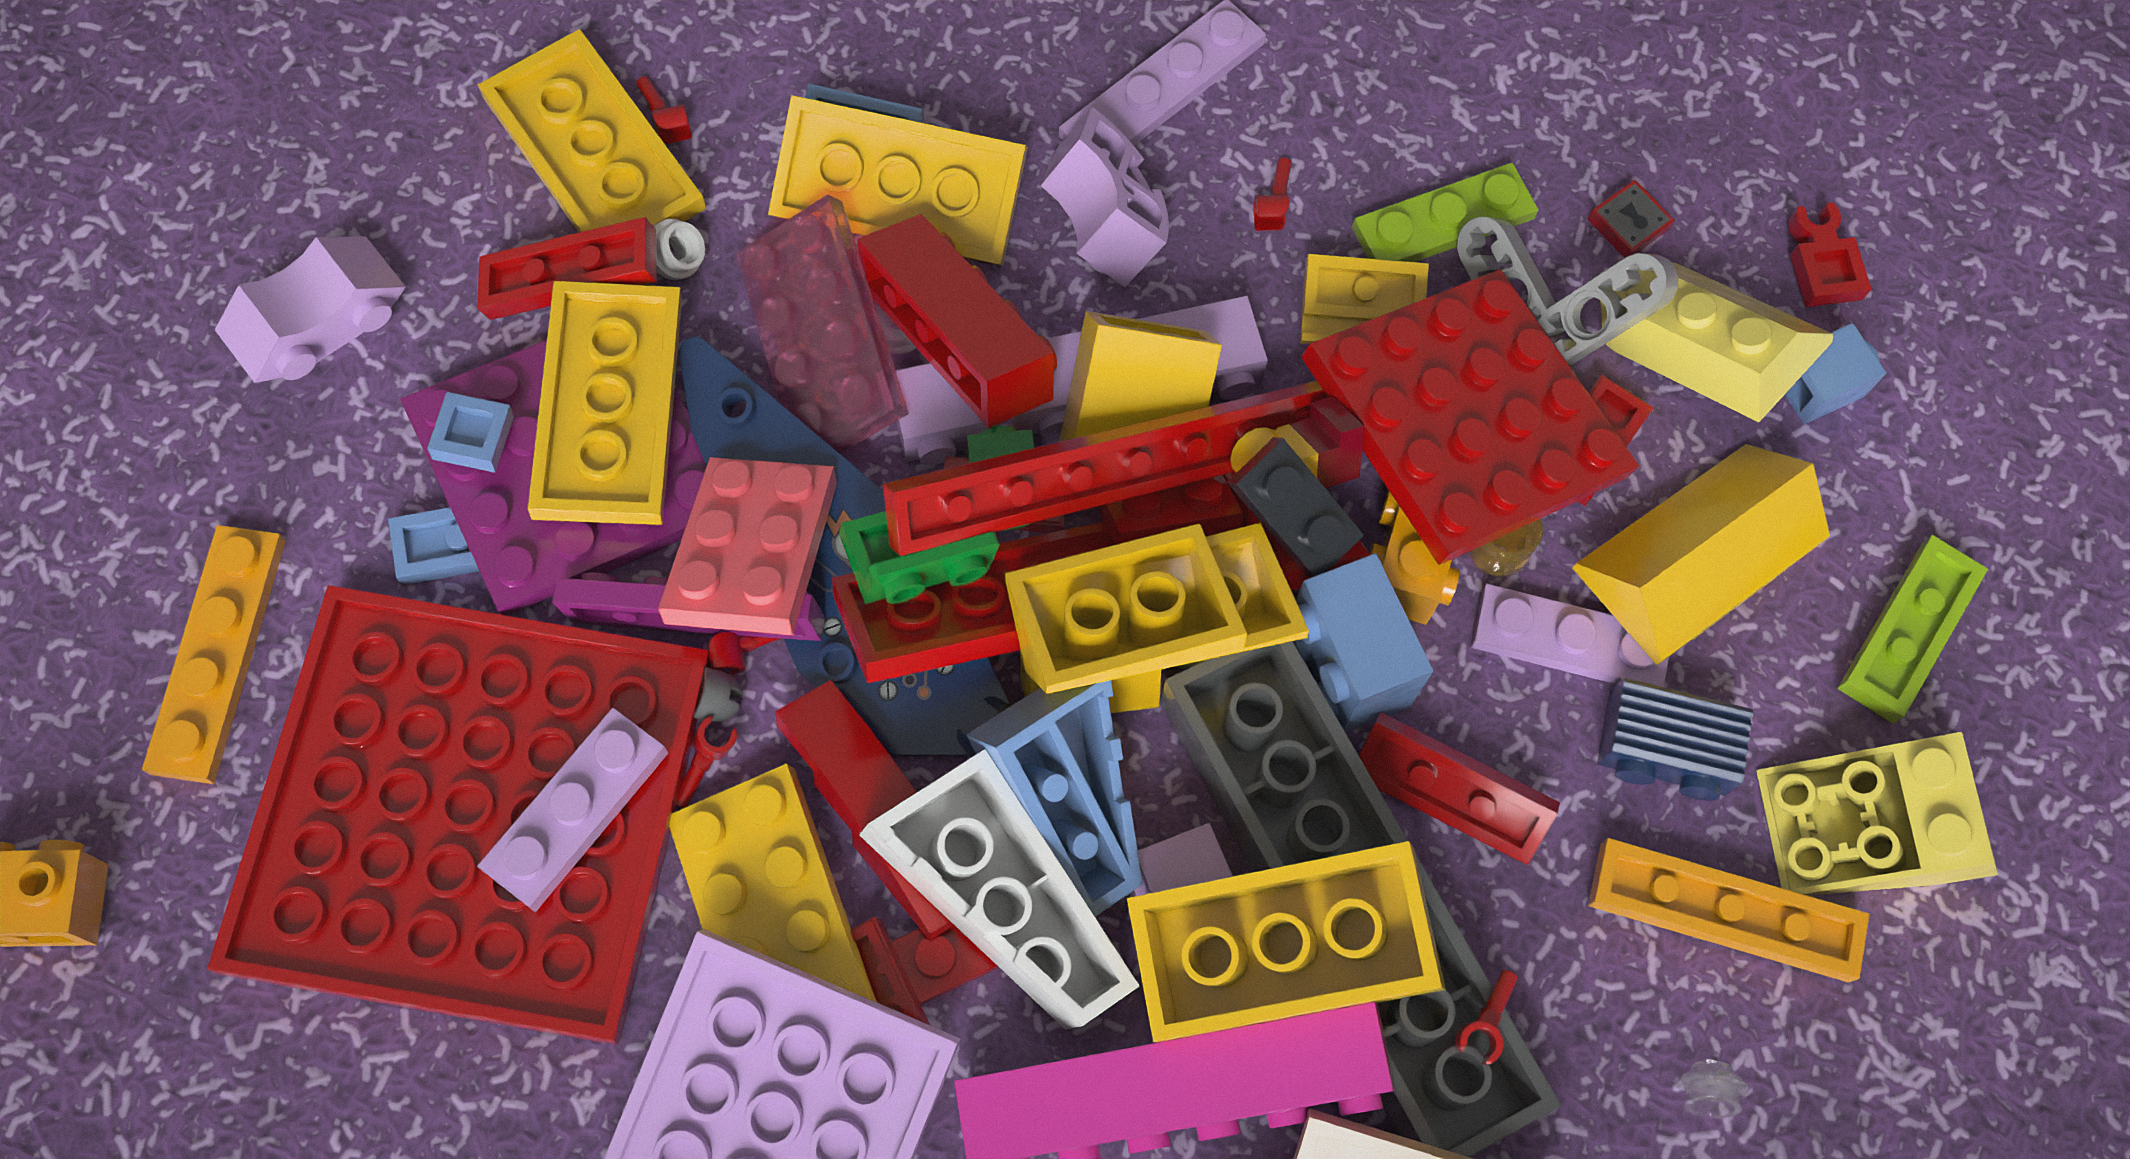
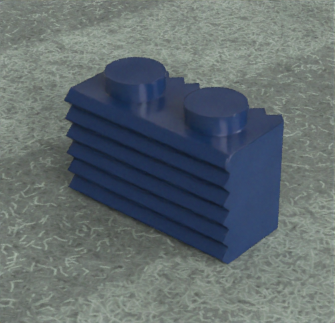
M1623 678L1609 692L1597 765L1615 769V777L1628 783L1648 785L1654 783L1655 779L1680 785L1679 792L1686 797L1705 801L1717 800L1720 798V795L1725 796L1744 780V769L1747 764L1746 756L1749 751L1747 745L1750 740L1749 732L1752 727L1751 719L1754 714L1753 709Z

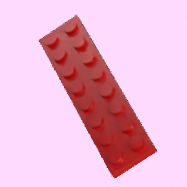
M1100 522L999 543L1000 546L989 570L978 580L961 586H952L947 581L925 587V590L915 598L896 604L888 603L886 599L865 604L854 573L832 577L834 600L867 683L1021 650L1007 590L1005 573L1114 546L1115 544L1105 523ZM1359 540L1328 571L1368 557L1370 554ZM1277 541L1270 542L1290 589H1300L1303 582L1310 578L1303 573Z

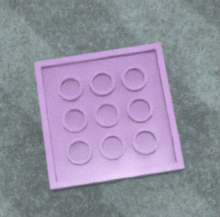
M702 929L696 932L604 1159H913L961 1039L706 929Z

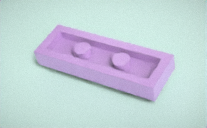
M1486 584L1482 590L1471 648L1613 684H1618L1623 678H1628L1664 687L1669 657L1659 665H1656L1613 615Z
M612 708L480 862L478 867L536 912L668 754L666 748Z

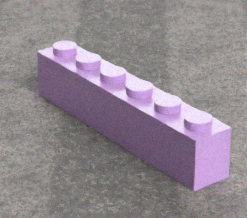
M1248 296L1138 319L1205 330L1222 344L1211 396L1220 394V397L1225 400L1238 399L1250 394L1256 386L1261 385L1268 359ZM1081 331L1047 338L1057 357V369L1054 371V400L996 426H1010L1017 431L1032 430L1033 435L1041 433L1042 437L1048 439L1060 438ZM930 363L887 372L890 399L906 462L920 459V462L925 465L944 463L945 456L955 457L956 451L968 449L967 435L980 434L981 431L987 428Z

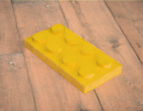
M580 29L477 84L483 99L578 233L646 217L653 226L666 219H677L685 222L706 209L702 194Z
M791 95L768 215L865 236L922 213L940 233L945 232L951 238L956 250L964 258L1003 266L1028 147L1023 144Z
M554 281L528 511L532 520L663 525L682 307L680 287Z
M784 764L672 813L669 827L702 929H706L876 1002L857 944L853 941L850 924L795 768Z

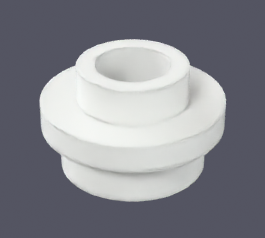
M666 219L656 223L654 227L656 228L657 273L670 280H681L694 274L705 255V244L700 232L693 225L677 219ZM669 244L672 245L676 253V258L671 253Z

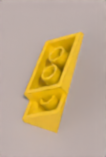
M1745 444L1578 561L1572 569L1652 661L1659 665L1830 537L1814 464Z
M1261 523L1205 537L1201 525L1196 524L1005 573L1025 671L1046 694L1308 638L1309 629Z

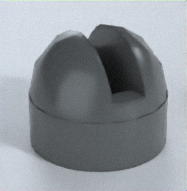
M705 667L704 688L694 717L704 720L714 716L712 721L716 722L731 719L739 712L740 705L729 700V696H743L742 687L737 679L727 672Z

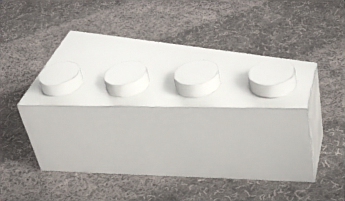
M986 749L867 824L859 834L1065 1030L1085 1025L1139 987V984Z

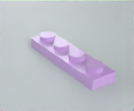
M1223 0L1059 127L1058 137L1064 141L1090 108L1093 107L1112 122L1135 146L1263 46L1266 33L1230 0Z

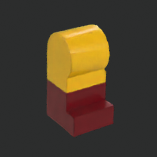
M1334 396L1311 402L1309 418L1278 427L1277 430L1263 427L1246 433L1238 440L1232 450L1231 466L1238 472L1273 437L1284 438L1325 488L1360 478L1364 425Z

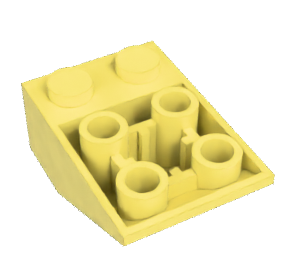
M1962 732L1756 770L1780 884L1783 889L1811 896L1946 884L1998 875Z

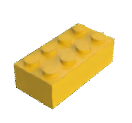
M1410 841L1127 898L1153 1042H1164L1372 1002L1378 1003L1446 990L1415 849Z

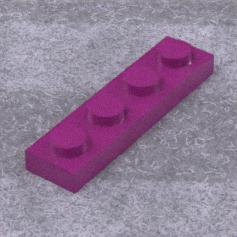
M594 572L582 574L581 580L557 578L552 601L572 623L619 628L709 634L734 632L739 636L822 641L825 615L812 594H808L806 591L793 635L664 624L658 607L668 578L658 576L646 577L643 583L620 582L613 576Z

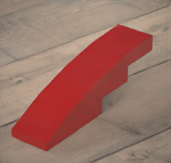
M829 680L776 710V725L813 770L814 786L852 831V846L929 940H932L954 926L947 917L859 835L867 824L917 792L872 730L834 683Z

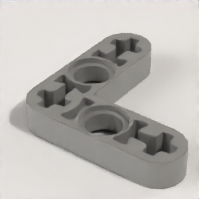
M1477 217L1469 221L1462 228L1458 237L1457 250L1471 280L1500 270L1501 267L1498 263H1513V267L1505 268L1502 272L1509 281L1518 278L1527 286L1528 301L1526 306L1548 337H1555L1566 331L1572 338L1560 339L1554 343L1569 366L1665 307L1673 299L1678 289V274L1675 266L1669 259L1657 254L1636 253L1624 258L1556 303L1517 230L1510 222L1501 218ZM1483 233L1495 234L1498 240L1491 246L1494 256L1480 254L1479 249L1486 243ZM1639 269L1642 271H1655L1657 278L1650 283L1652 295L1649 293H1633L1622 300L1614 292L1628 291L1641 281ZM1595 297L1600 299L1605 305L1607 320L1598 332L1591 333L1582 326L1580 311L1589 299Z

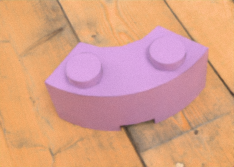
M1091 107L1053 153L1040 186L1060 203L1070 217L1077 235L1076 254L1088 261L1099 273L1108 275L1126 287L1167 243L1169 233L1168 212L1161 189L1150 190L1145 178L1138 169L1144 158L1112 122L1095 108Z
M366 236L316 237L303 255L284 270L260 281L239 284L215 331L254 383L282 377L286 380H296L307 375L317 362L363 332H372L385 325L392 315L391 307L398 300L406 286Z

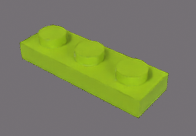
M1509 163L1354 219L1352 229L1368 259L1417 262L1456 248L1462 228L1469 221L1477 217L1501 218L1510 222L1514 227L1535 219L1539 209L1514 164ZM1483 233L1484 237L1492 235Z
M1934 535L1930 536L1921 544L1837 689L1892 724L1902 719L1987 573L1988 568Z

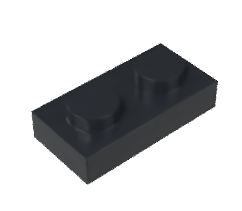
M1273 437L1227 481L1230 487L1308 578L1326 573L1364 536L1284 438Z

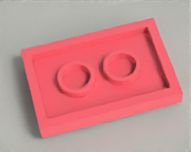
M710 457L658 607L663 623L668 625L793 635L837 486L834 466Z

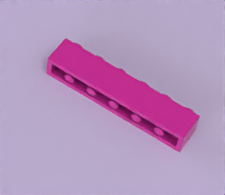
M1375 1002L954 1081L966 1159H1031V1156L1053 1152L1058 1153V1159H1102L1099 1144L1126 1139L1129 1154L1170 1147L1169 1132L1196 1127L1198 1141L1241 1134L1238 1119L1258 1115H1267L1269 1129L1306 1122L1309 1106L1330 1102H1338L1340 1116L1382 1109L1383 1104L1380 1093L1396 1091L1379 1008Z

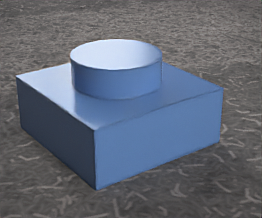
M446 392L427 448L432 460L496 473L514 417L510 405Z

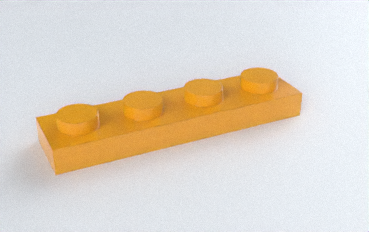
M222 525L216 526L143 763L142 770L149 775L215 784L286 540L280 534Z
M1607 838L1600 844L1588 902L1589 907L1845 982H1852L1860 978L1869 913Z

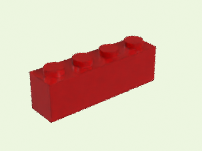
M922 213L857 239L862 287L988 429L1054 400V371L1057 369V357L1049 340L1043 335L1038 336L1021 318L1016 306L1010 300H1004L988 284L982 270L976 265L971 266L956 250L951 238L945 232L940 233Z

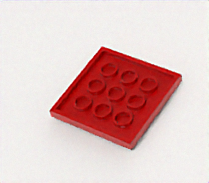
M1501 269L1312 342L1301 356L1326 396H1334L1364 425L1363 452L1438 565L1623 481L1639 467L1637 461Z

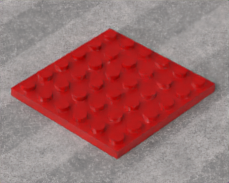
M328 585L207 970L220 975L619 1045L671 831L669 827L672 813L676 810L677 799L697 723V718L694 715L704 688L705 667L710 668L711 665L709 650ZM614 708L666 748L668 754L538 910L534 912L484 873L478 865L609 711Z

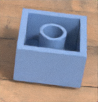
M1377 554L1305 580L1297 596L1296 603L1309 629L1308 638L1292 642L1303 661L1306 662L1310 673L1345 733L1375 722L1380 712L1391 716L1410 708L1433 673V669Z

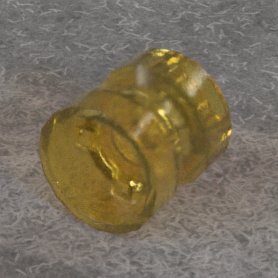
M1538 519L1469 551V556L1475 566L1485 574L1495 577H1509L1519 572L1525 566L1530 556L1541 543L1544 532L1542 520ZM1494 544H1498L1500 547L1505 548L1506 551L1499 549Z

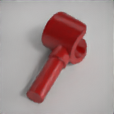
M640 77L636 85L650 106L658 136L663 143L670 144L692 139L684 104L666 107L664 100H662L649 77Z
M1280 158L1277 162L1271 195L1254 196L1253 215L1255 231L1283 230L1286 224V212L1290 202L1286 189L1292 162L1288 158Z
M734 632L718 633L710 640L708 645L710 668L723 671V668L731 667L732 675L743 673L746 670L744 652L753 651L758 647L781 638L739 636Z
M714 716L704 719L695 732L693 748L696 753L682 781L677 799V805L682 808H686L689 805L712 763L725 757L736 742L737 730L735 727L723 746L715 747L706 741L704 732Z
M1502 970L1485 1008H1482L1477 1021L1463 1025L1456 1033L1455 1045L1458 1052H1463L1468 1043L1469 1035L1474 1030H1481L1488 1036L1490 1047L1484 1055L1481 1065H1489L1495 1062L1502 1054L1504 1047L1503 1037L1497 1028L1502 1019V1012L1518 980L1516 974L1508 970Z

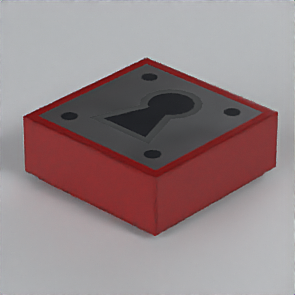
M1633 180L1594 208L1588 217L1589 222L1624 258L1640 252L1670 230L1675 221L1636 180Z

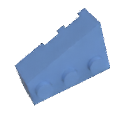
M1111 680L1048 694L1039 688L966 734L976 754L986 749L1094 917L1143 884L1130 801L1124 799L1118 763V760L1123 759L1120 738L1114 736L1108 697L1113 696Z

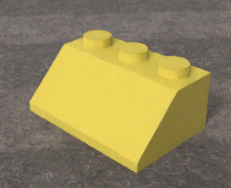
M1672 263L1678 274V289L1673 299L1665 307L1615 337L1606 345L1614 352L1760 422L1833 342V334L1682 265ZM1639 269L1641 281L1628 291L1614 292L1622 300L1633 293H1649L1652 295L1650 283L1657 278L1655 271H1642ZM1600 300L1603 327L1607 320V310Z

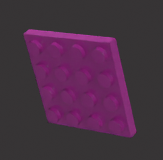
M547 340L400 398L499 614L508 616L554 596L557 578L581 580V576L584 573L605 574L682 540L707 466L691 432L688 411L676 387H674L663 525L531 519L528 511ZM446 392L510 405L514 417L496 473L432 460L427 448Z

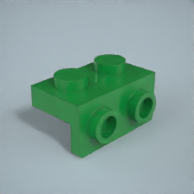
M886 511L843 522L839 531L840 539L865 604L886 599L891 604L905 602L920 595L925 590V587L947 581L952 586H961L974 582L987 573L1000 546L995 532H989L899 556L889 544Z

